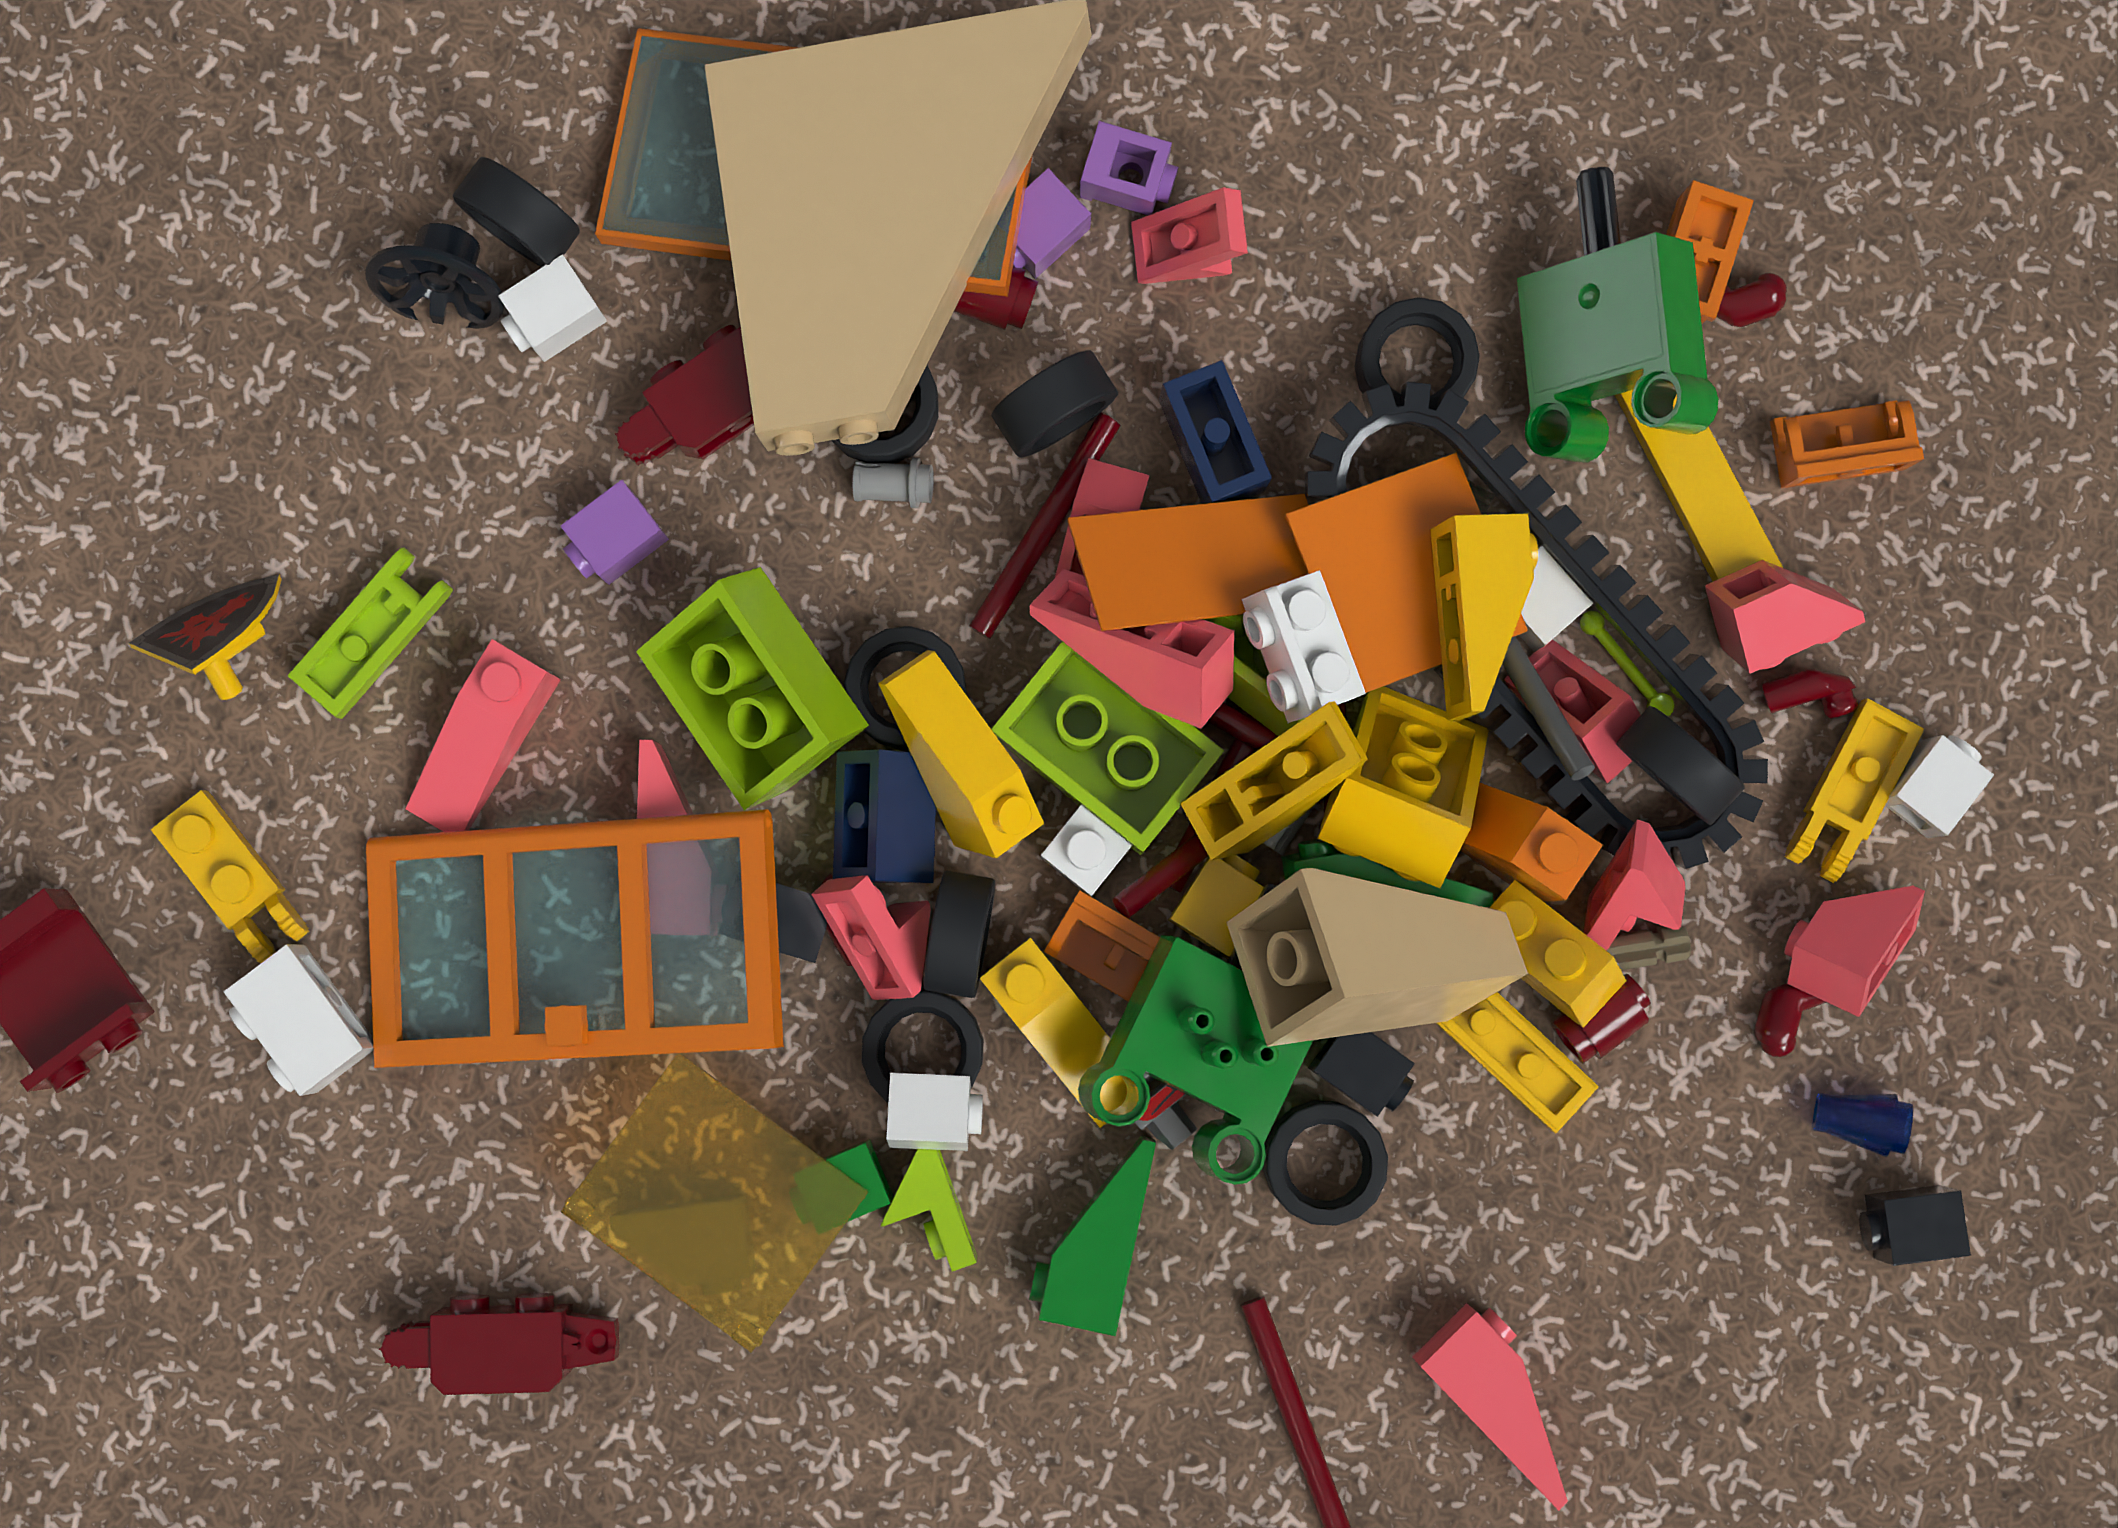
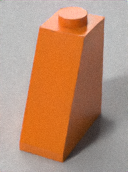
M1479 782L1472 826L1460 851L1509 885L1515 879L1543 902H1552L1568 898L1603 844L1549 807Z

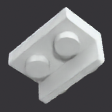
M1320 570L1278 586L1267 588L1242 599L1246 610L1243 615L1246 634L1252 645L1261 650L1269 671L1267 688L1270 698L1278 710L1284 711L1288 723L1308 717L1328 702L1335 701L1338 705L1366 694Z

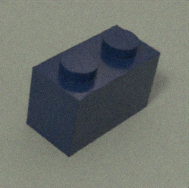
M1223 360L1163 383L1159 403L1201 503L1246 500L1265 492L1272 477Z
M880 749L837 752L833 879L868 875L872 883H934L936 806L910 752Z

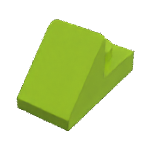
M917 1149L880 1226L883 1227L930 1210L933 1220L925 1222L923 1225L935 1260L947 1257L952 1272L977 1263L978 1255L941 1150Z

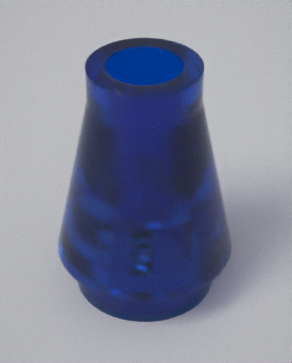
M1818 1092L1812 1118V1130L1830 1134L1883 1157H1887L1890 1152L1905 1154L1912 1131L1913 1104L1898 1101L1897 1094L1830 1095Z

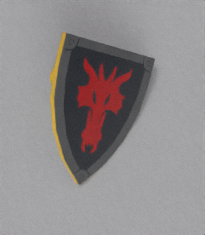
M278 574L245 582L212 594L182 608L129 642V645L137 651L196 675L203 670L219 699H231L237 696L243 687L228 660L265 635V630L260 622L275 602L282 579Z

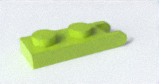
M405 547L399 549L288 674L291 680L336 718H344L443 605L453 591L447 583L441 580L423 597L400 578L415 558Z

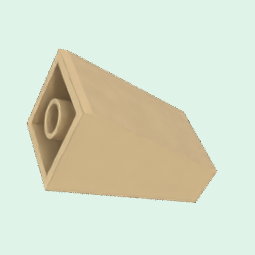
M1314 868L1300 869L1226 922L1267 1047L1449 1021L1528 974L1506 912Z

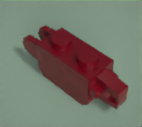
M734 325L721 328L703 343L705 351L685 364L682 360L673 361L658 370L651 377L650 382L652 386L642 392L649 405L629 417V422L625 423L623 421V425L621 427L618 426V433H615L619 444L618 449L625 452L624 456L626 458H630L638 466L640 464L646 466L648 462L653 463L652 460L654 458L659 459L679 446L685 456L705 459L754 426L741 326L737 329Z
M553 1293L520 1294L515 1296V1305L490 1306L489 1295H460L450 1297V1307H443L430 1315V1321H418L415 1324L412 1321L407 1324L403 1323L400 1327L385 1334V1339L379 1350H381L382 1356L385 1359L384 1363H389L391 1368L393 1366H397L398 1369L402 1366H405L406 1369L430 1368V1382L443 1395L550 1392L573 1368L610 1362L619 1357L618 1318L573 1312V1304H555Z

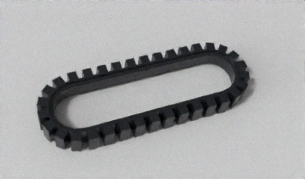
M1406 382L1401 387L1399 407L1396 406L1390 385L1387 384L1366 391L1362 395L1368 418L1350 400L1329 420L1344 437V440L1342 441L1324 432L1317 436L1309 457L1329 465L1330 469L1329 471H1308L1305 473L1306 498H1332L1347 492L1346 477L1352 456L1365 438L1380 429L1403 424L1430 429L1452 446L1512 514H1528L1530 533L1534 534L1540 546L1546 549L1593 602V605L1704 727L1716 747L1717 758L1743 783H1768V759L1755 755H1743V751L1764 742L1756 721L1745 717L1738 718L1729 723L1726 720L1744 704L1741 698L1729 685L1720 683L1714 684L1704 694L1699 690L1717 672L1702 655L1689 654L1679 664L1673 661V658L1690 644L1689 640L1675 625L1663 624L1652 635L1646 631V628L1659 618L1663 611L1648 595H1636L1625 606L1620 602L1619 598L1637 582L1621 565H1610L1599 576L1594 573L1592 568L1610 553L1594 535L1583 536L1572 547L1567 543L1565 538L1582 521L1567 504L1557 506L1546 517L1541 514L1537 508L1550 498L1555 491L1540 474L1531 476L1519 488L1510 478L1526 465L1528 461L1513 444L1504 447L1493 458L1489 456L1483 448L1501 431L1486 414L1479 416L1464 429L1457 422L1469 401L1447 390L1442 393L1432 410L1429 409L1431 384ZM1441 664L1438 667H1436L1434 671L1443 680V668ZM1497 676L1485 710L1475 714V716L1483 720L1499 706L1504 713L1487 730L1503 747L1509 750L1526 736L1530 743L1515 755L1513 759L1529 776L1538 779L1553 766L1557 772L1540 786V789L1555 805L1562 809H1565L1580 796L1583 801L1566 815L1567 819L1591 837H1594L1608 824L1599 842L1603 844V850L1615 856L1633 827L1634 822L1619 812L1588 776L1575 781L1570 778L1533 715ZM1742 791L1712 825L1707 824L1694 815L1678 825L1653 828L1669 856L1671 851L1674 863L1684 869H1688L1709 862L1702 838L1711 847L1723 853L1739 841L1742 836L1727 820L1728 816L1734 814L1754 822L1763 800Z

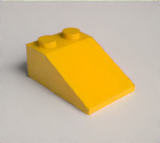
M1385 686L1367 692L1353 733L1368 760L1332 790L1318 839L1332 844L1338 851L1346 855L1361 856L1391 868L1399 876L1407 880L1422 881L1441 888L1472 826L1489 731L1487 728L1466 719L1447 721L1446 711Z

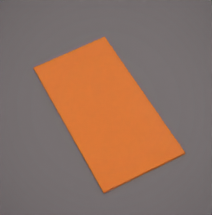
M1305 494L1068 517L1067 522L1101 631L1243 615L1246 610L1242 599L1267 588L1308 575L1285 517L1287 513L1309 506Z

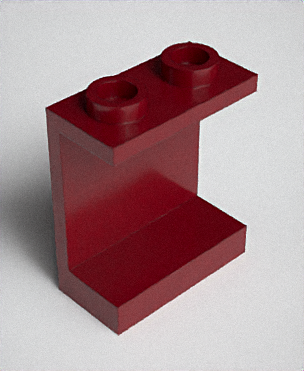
M43 888L0 919V1025L33 1069L32 1073L20 1081L25 1090L30 1092L53 1088L56 1093L62 1092L79 1082L91 1071L86 1062L106 1049L109 1054H113L135 1041L143 1033L138 1024L155 1011L68 890Z

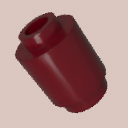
M982 254L978 264L986 265L987 256ZM1013 266L1008 297L964 291L954 312L1003 330L1006 329L1007 324L1022 329L1039 281L1025 277L1026 270Z
M1629 974L1624 975L1626 982L1584 1028L1561 1010L1562 1015L1551 1022L1557 1036L1582 1064L1593 1056L1598 1059L1603 1058L1649 1022L1644 1009L1651 1002L1644 990Z

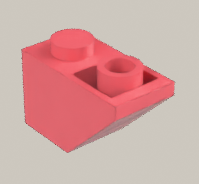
M1764 560L1705 585L1721 648L1749 674L1757 670L1773 668L1782 663L1786 657L1815 644L1831 642L1840 637L1843 632L1865 623L1863 611L1832 587Z

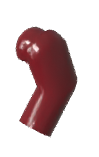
M1773 273L1759 275L1758 281L1736 289L1726 286L1716 317L1734 327H1744L1774 317L1785 305L1787 286L1779 275Z
M1807 669L1762 683L1771 714L1820 699L1825 715L1831 719L1855 712L1858 708V701L1852 691L1856 686L1848 676L1817 669Z
M1787 983L1769 990L1763 996L1755 1023V1035L1757 1040L1760 1041L1762 1050L1767 1055L1773 1057H1783L1790 1054L1796 1047L1795 1036L1797 1035L1802 1012L1827 1002Z

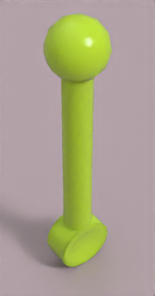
M1597 611L1584 613L1580 620L1582 631L1588 635H1594L1648 700L1647 708L1653 706L1665 715L1670 716L1674 710L1672 697L1665 693H1658L1604 628L1605 620L1603 615Z

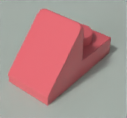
M1223 187L1131 222L1137 280L1141 284L1229 275L1232 273L1231 259L1248 253L1241 190Z
M1636 820L1589 895L1583 933L1606 951L1620 930L1629 932L1632 929L1637 917L1673 930H1679L1681 927L1686 888L1685 882L1650 823Z
M868 875L830 879L811 894L872 1000L913 998L921 991L931 911L929 901L895 903L886 908L883 894L873 885Z

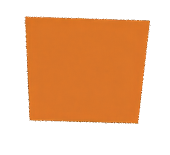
M1457 453L1285 514L1308 574L1319 570L1322 574L1366 693L1442 664L1430 529L1454 515H1481ZM1522 614L1519 617L1512 637L1528 631Z

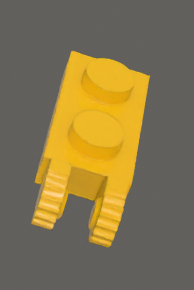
M1868 698L1861 700L1803 810L1807 814L1793 834L1784 857L1797 864L1802 863L1811 853L1815 841L1826 823L1842 833L1825 856L1820 876L1832 883L1837 882L1848 867L1861 841L1868 840L1889 799V795L1894 790L1921 738L1924 728Z
M200 790L150 829L229 930H234L238 940L257 962L262 963L276 953L270 939L261 932L251 919L253 915L265 906L279 928L287 936L293 938V940L298 941L309 932V928L283 895L286 889L209 791Z

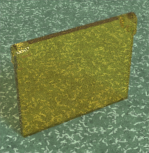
M677 1053L584 1181H582L573 1195L566 1199L561 1213L590 1232L752 1353L756 1347L763 1343L765 1333L869 1191L682 1053Z

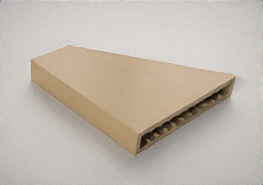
M1086 0L1057 1L705 64L756 435L767 451L776 450L777 454L786 456L799 455L812 451L815 448L814 443L840 439L841 443L848 445L864 444L876 440L879 437L878 432L895 429L967 286L968 278L972 276L1026 165L1092 37Z

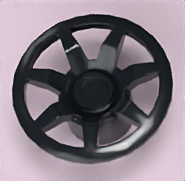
M429 223L422 226L418 230L414 245L394 246L378 251L370 258L365 269L368 287L385 306L409 319L418 320L414 310L410 307L422 297L430 300L429 314L432 322L436 324H444L447 303H454L458 314L462 318L471 321L466 328L473 329L492 326L500 319L504 311V304L499 298L502 291L487 273L476 266L480 254L478 241L465 230L450 224ZM399 260L403 265L402 268L384 266ZM380 281L393 287L407 285L391 295ZM490 301L491 309L485 313L474 302Z

